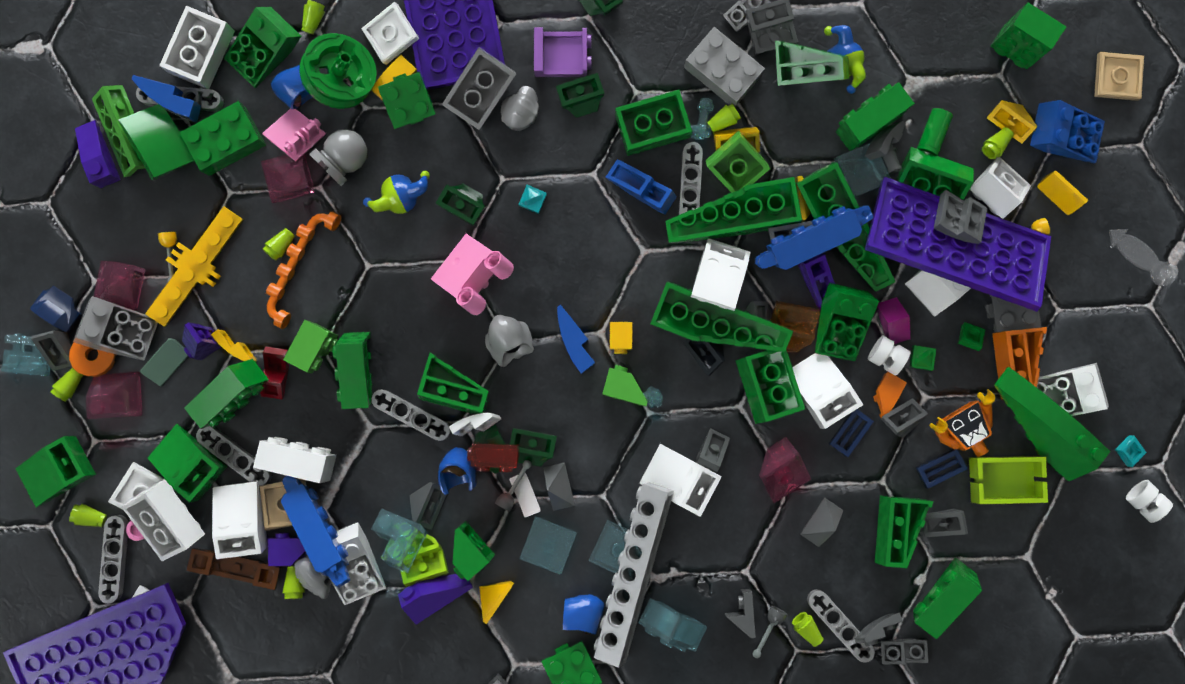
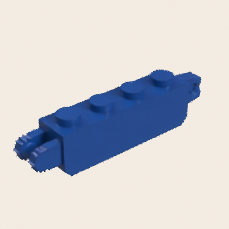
M843 206L833 210V215L827 218L821 216L812 220V225L806 228L804 225L791 230V235L786 237L780 235L771 239V244L766 246L767 251L756 256L754 264L762 269L775 266L787 270L860 236L861 226L873 219L869 206L856 209H846Z
M286 475L282 482L287 493L282 496L281 503L315 571L328 576L334 585L339 588L350 581L346 568L349 565L346 559L348 552L342 544L339 545L336 539L338 533L332 525L329 526L326 520L329 516L326 510L317 503L316 500L319 497L312 487L308 488L299 479Z

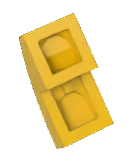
M400 55L378 78L371 91L382 100L378 86L394 81L393 77L404 73L407 76L417 73V69Z
M217 329L211 334L215 341L234 357L242 361L253 359L257 362L246 344L241 342L234 344L226 331Z

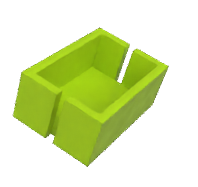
M1046 457L969 458L970 478L975 480V482H970L972 503H1048L1047 482L1034 481V477L1047 478Z

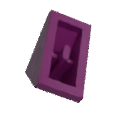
M897 297L878 303L876 310L885 337L894 341V344L911 339L910 317Z

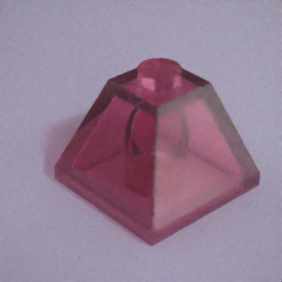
M287 154L261 161L272 203L315 192L305 154L296 162Z
M101 261L94 297L137 311L145 269L130 264Z
M140 372L104 374L99 377H93L86 395L87 419L142 416Z
M786 437L767 449L759 476L771 500L775 503L811 480L800 454Z

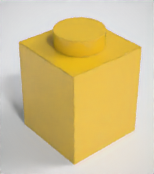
M610 322V350H614V354H627V350H632V322Z

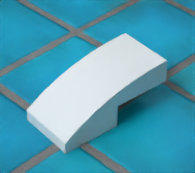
M493 413L475 414L455 422L449 428L452 434L464 436L472 429L487 430L500 421L501 417Z

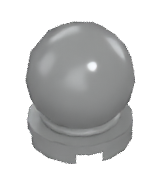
M348 129L337 130L328 136L324 142L323 150L319 152L315 148L310 153V156L324 169L329 167L326 172L342 186L347 181L344 177L345 173L356 171L366 161L367 146L362 136Z

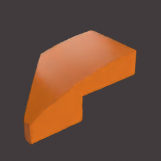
M888 371L884 374L876 389L877 394L873 396L881 412L880 418L893 409L907 382Z

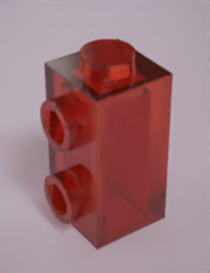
M472 443V448H468L467 461H471V467H476V471H490V467L499 468V472H513V468H518L519 445Z

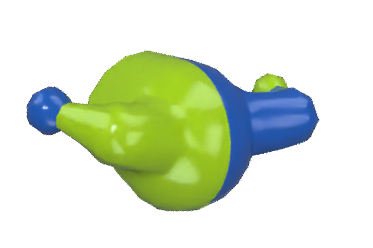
M827 26L824 29L825 35L837 34L839 36L838 44L830 48L828 52L849 57V77L853 76V82L847 86V92L853 94L866 78L863 67L864 51L860 45L854 42L849 26Z
M422 171L420 174L421 179L414 183L404 175L396 174L390 176L382 184L381 197L375 201H372L369 197L365 198L363 204L365 207H370L374 212L390 210L397 214L407 213L416 205L417 197L427 191L430 174L428 171Z

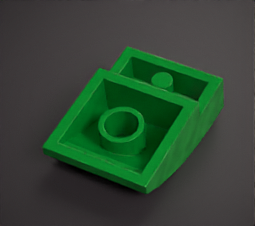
M154 105L118 120L151 180L195 161L177 126L161 105Z

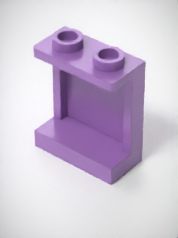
M534 27L535 77L587 76V70H591V56H587V48H591V35H587V28H582L581 32H543V27Z

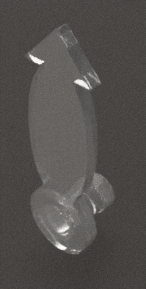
M1128 229L1109 230L1111 248L1116 245L1120 253L1130 263L1142 270L1150 271L1151 279L1155 284L1166 286L1175 281L1179 272L1175 265L1159 261L1157 255L1146 243L1132 235L1125 234Z

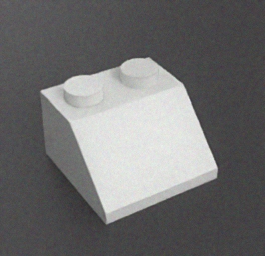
M997 157L977 178L970 190L975 198L982 200L989 206V210L994 215H998L1003 219L1023 201L1031 185L1003 159Z
M919 270L905 283L933 316L938 315L971 289L970 287Z

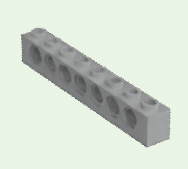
M650 482L642 484L637 490L636 499H638V502L630 515L631 527L624 536L625 548L618 558L620 566L618 573L616 572L612 579L613 591L607 598L606 607L608 609L606 616L604 615L600 622L601 634L594 644V650H596L594 658L618 668L626 663L674 490ZM648 502L654 506L653 514L647 511L646 506ZM642 524L648 529L647 536L641 533L640 528ZM636 546L642 551L641 557L636 556L634 552ZM629 568L635 571V579L629 576ZM623 590L629 593V601L624 599L622 595ZM617 611L623 615V622L617 619ZM611 633H613L614 635H616V637H617V643H614V642L611 640V638H610V634H611Z

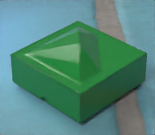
M964 322L961 325L958 344L980 351L983 346L985 329Z
M913 345L909 368L933 371L936 349Z

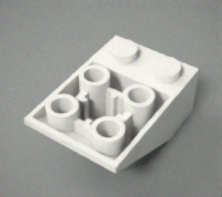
M708 238L699 263L691 297L735 311L748 266L750 251Z
M814 353L792 367L802 400L820 429L828 428L863 406L850 383L828 356Z
M1097 363L1038 378L1037 388L1071 416L1105 410L1109 407Z
M660 444L639 483L650 482L674 490L671 501L701 517L722 476Z
M258 481L213 487L212 538L216 559L261 554L268 547Z
M357 522L338 530V537L336 539L339 545L342 544L348 552L346 559L349 565L346 568L350 581L339 588L333 582L332 584L343 604L347 605L386 589L375 557L360 524Z

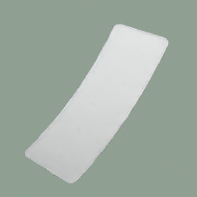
M524 473L514 492L526 518L541 510L526 473ZM518 475L509 479L511 485H513Z

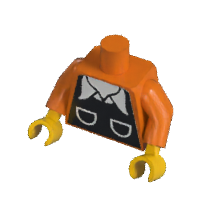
M987 389L986 396L981 392L977 393V397L981 402L970 401L942 419L937 417L936 426L932 423L929 425L930 428L935 430L942 444L954 450L966 451L972 448L977 457L989 452L983 442L984 439L992 435L991 428L993 427L992 403L995 401V395L989 389Z

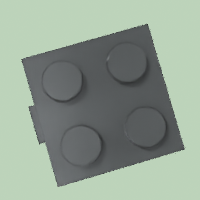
M990 295L992 304L986 305L987 318H994L995 333L1041 328L1039 310L1036 312Z

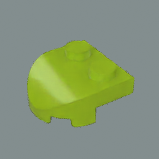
M417 532L403 539L404 542L396 552V561L399 563L403 584L406 587L419 581L449 573L444 551L434 537L424 532Z

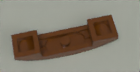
M192 548L186 571L208 576H221L252 583L254 586L276 590L281 567L268 566L266 562L242 556L216 559L215 551Z

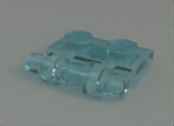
M22 333L5 335V343L13 344V350L4 349L2 372L49 376L50 366L30 336H25ZM24 345H31L33 352H25Z

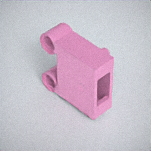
M465 234L432 276L431 280L454 296L457 303L470 314L478 315L486 306V300L478 294L480 290L488 287V280L493 274L502 280L508 278L512 274L514 266L499 251H491L468 234Z

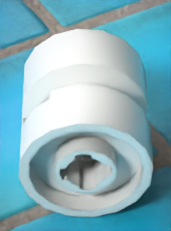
M882 335L871 349L868 360L878 366L884 365V370L896 376L905 366L911 351L901 345L894 346V341Z
M1149 480L1136 484L1126 495V500L1135 509H1140V513L1150 523L1162 519L1173 507V503L1162 493L1158 494L1159 490Z

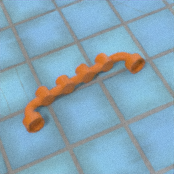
M334 212L316 214L309 220L307 225L301 224L298 227L296 235L300 239L297 245L290 244L286 251V255L290 256L287 264L281 263L278 266L276 275L280 276L277 284L270 283L266 289V294L270 296L267 302V312L274 320L273 324L276 327L285 329L290 322L291 314L284 310L277 312L276 304L283 297L284 288L288 280L292 279L298 261L303 258L305 247L308 241L312 240L318 223L324 222L325 228L335 231L341 222L339 214Z

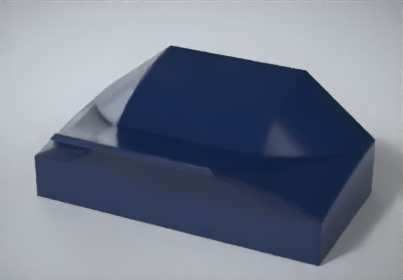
M54 285L47 291L43 290L30 308L36 315L51 325L68 333L72 331L83 315L75 309L73 298Z

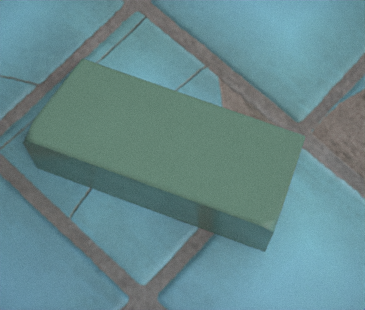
M169 338L140 372L162 387L186 360L188 355L179 342Z

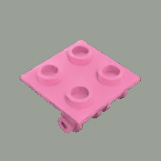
M290 108L265 130L262 135L296 162L323 138L326 133L319 128L321 123L318 119L309 120L297 109Z

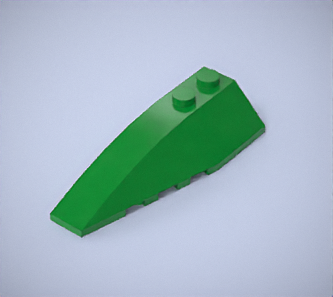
M833 162L813 172L796 183L814 219L821 216L827 218L833 215V210L843 206L846 209L859 208L837 162ZM865 223L861 226L860 236L836 247L876 292L896 281L884 257L865 250L870 230L868 224Z
M795 177L747 185L743 189L731 192L713 202L710 201L699 208L665 221L669 243L768 231V228L801 223L802 216Z
M669 281L666 282L650 323L693 341L752 347L779 352L786 351L793 331L739 308H735V311L708 302L699 301L691 297L692 290Z
M1007 367L994 384L1006 405L1014 412V418L1018 424H1021L1024 428L1026 437L1036 447L1035 451L1041 457H1046V463L1065 480L1071 481L1097 470L1111 452L1067 411L1012 368Z

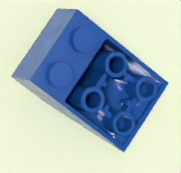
M1061 100L1039 103L1035 119L1037 128L1032 133L1030 146L1046 153L1096 163L1105 121Z

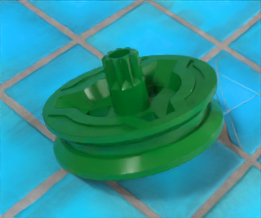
M338 33L323 34L313 39L307 46L299 66L300 78L308 93L320 103L338 109L352 108L362 103L373 88L377 76L376 65L369 51L357 40ZM327 68L328 74L320 73L319 69ZM347 78L352 83L350 87L343 82Z

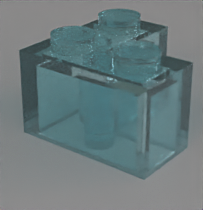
M381 509L371 528L379 537L389 541L381 559L387 565L408 573L428 533L419 523Z
M651 598L638 622L646 628V633L654 637L659 636L662 644L670 648L674 646L683 652L686 649L696 652L707 629V626L693 617L679 613L665 603Z

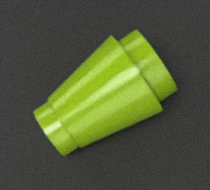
M311 0L304 4L301 31L314 35L325 14L324 5Z
M731 103L728 106L725 105L707 124L712 132L715 133L737 124L741 117Z
M1004 127L983 143L982 152L990 159L1001 157L1013 138L1014 133L1009 128Z
M284 228L283 231L264 243L266 246L263 248V251L277 261L279 257H283L295 235L287 228Z
M71 368L70 371L52 385L53 389L50 393L65 402L69 398L72 399L83 375Z
M75 504L70 513L69 521L78 526L103 527L107 514H103L85 504Z
M295 566L287 567L282 591L284 599L303 598V593H305V588L299 582V579L296 578Z
M802 612L793 619V629L813 647L823 642L824 638L821 636L811 615Z

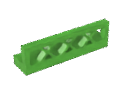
M123 85L102 86L94 95L92 101L123 176L130 177L137 169H144L145 166L138 159L118 120L134 114V111Z

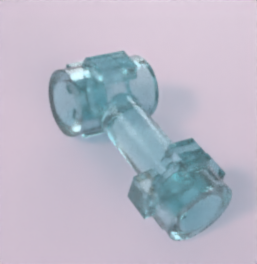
M701 98L700 103L697 104V110L700 111L698 124L691 125V138L704 140V138L711 136L710 125L706 124L708 114L714 109L713 100Z

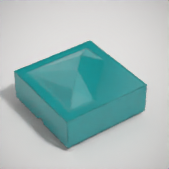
M526 185L518 205L539 214L547 193Z
M1129 435L1115 449L1127 467H1133L1147 453L1134 435Z

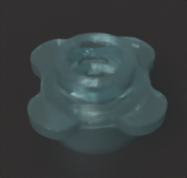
M653 386L647 388L648 391L644 392V396L648 401L647 404L651 408L662 406L661 401L663 397L657 388L654 389Z

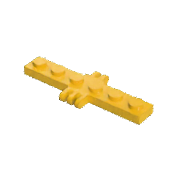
M223 206L192 250L178 242L176 246L183 250V252L180 254L173 249L171 253L178 259L175 261L169 256L166 259L167 262L178 269L145 314L166 327L197 283L202 285L208 283L214 287L216 283L209 279V277L212 275L219 280L221 276L214 271L216 267L212 265V262L244 219Z

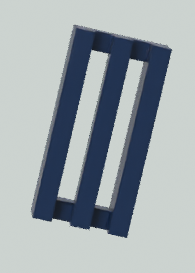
M856 409L849 414L829 442V445L841 452L845 457H849L874 421ZM856 415L859 416L838 445L837 441L840 439V437L845 432L847 427L850 425L852 420L855 418ZM862 420L866 421L846 450L843 449Z
M953 449L917 467L916 470L919 472L925 488L928 489L967 470V467L958 449ZM955 455V459L927 473L924 472V470ZM959 463V467L931 481L928 480L929 477Z

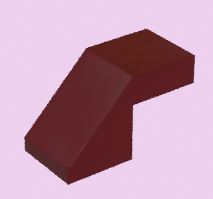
M265 347L263 351L265 369L263 372L269 380L263 385L264 389L260 392L261 397L283 400L289 363L283 359L288 350Z

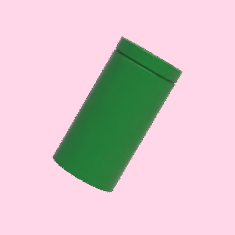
M933 108L917 149L938 156L953 114L944 109Z

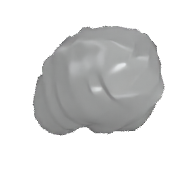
M523 86L517 94L507 97L502 102L501 120L510 129L521 131L534 123L538 114L539 104L537 102V94L533 88Z
M308 555L297 560L294 564L296 578L299 579V582L302 583L305 589L313 592L314 595L319 596L321 599H326L329 596L332 583L328 580V576L315 571Z

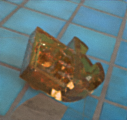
M779 301L775 302L771 322L793 331L787 346V352H799L800 349L811 345L815 338V329L820 314L818 309Z

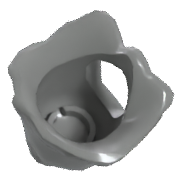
M497 315L493 318L488 333L485 335V344L499 366L505 367L512 359H519L523 355L533 352L531 332L525 322L517 321L512 317ZM520 345V348L516 352L506 353V351L512 350L513 348Z

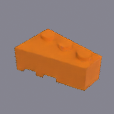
M1047 327L992 333L998 379L1006 368L1010 367L1037 387L1040 373L1038 364L1040 355H1043L1042 341Z

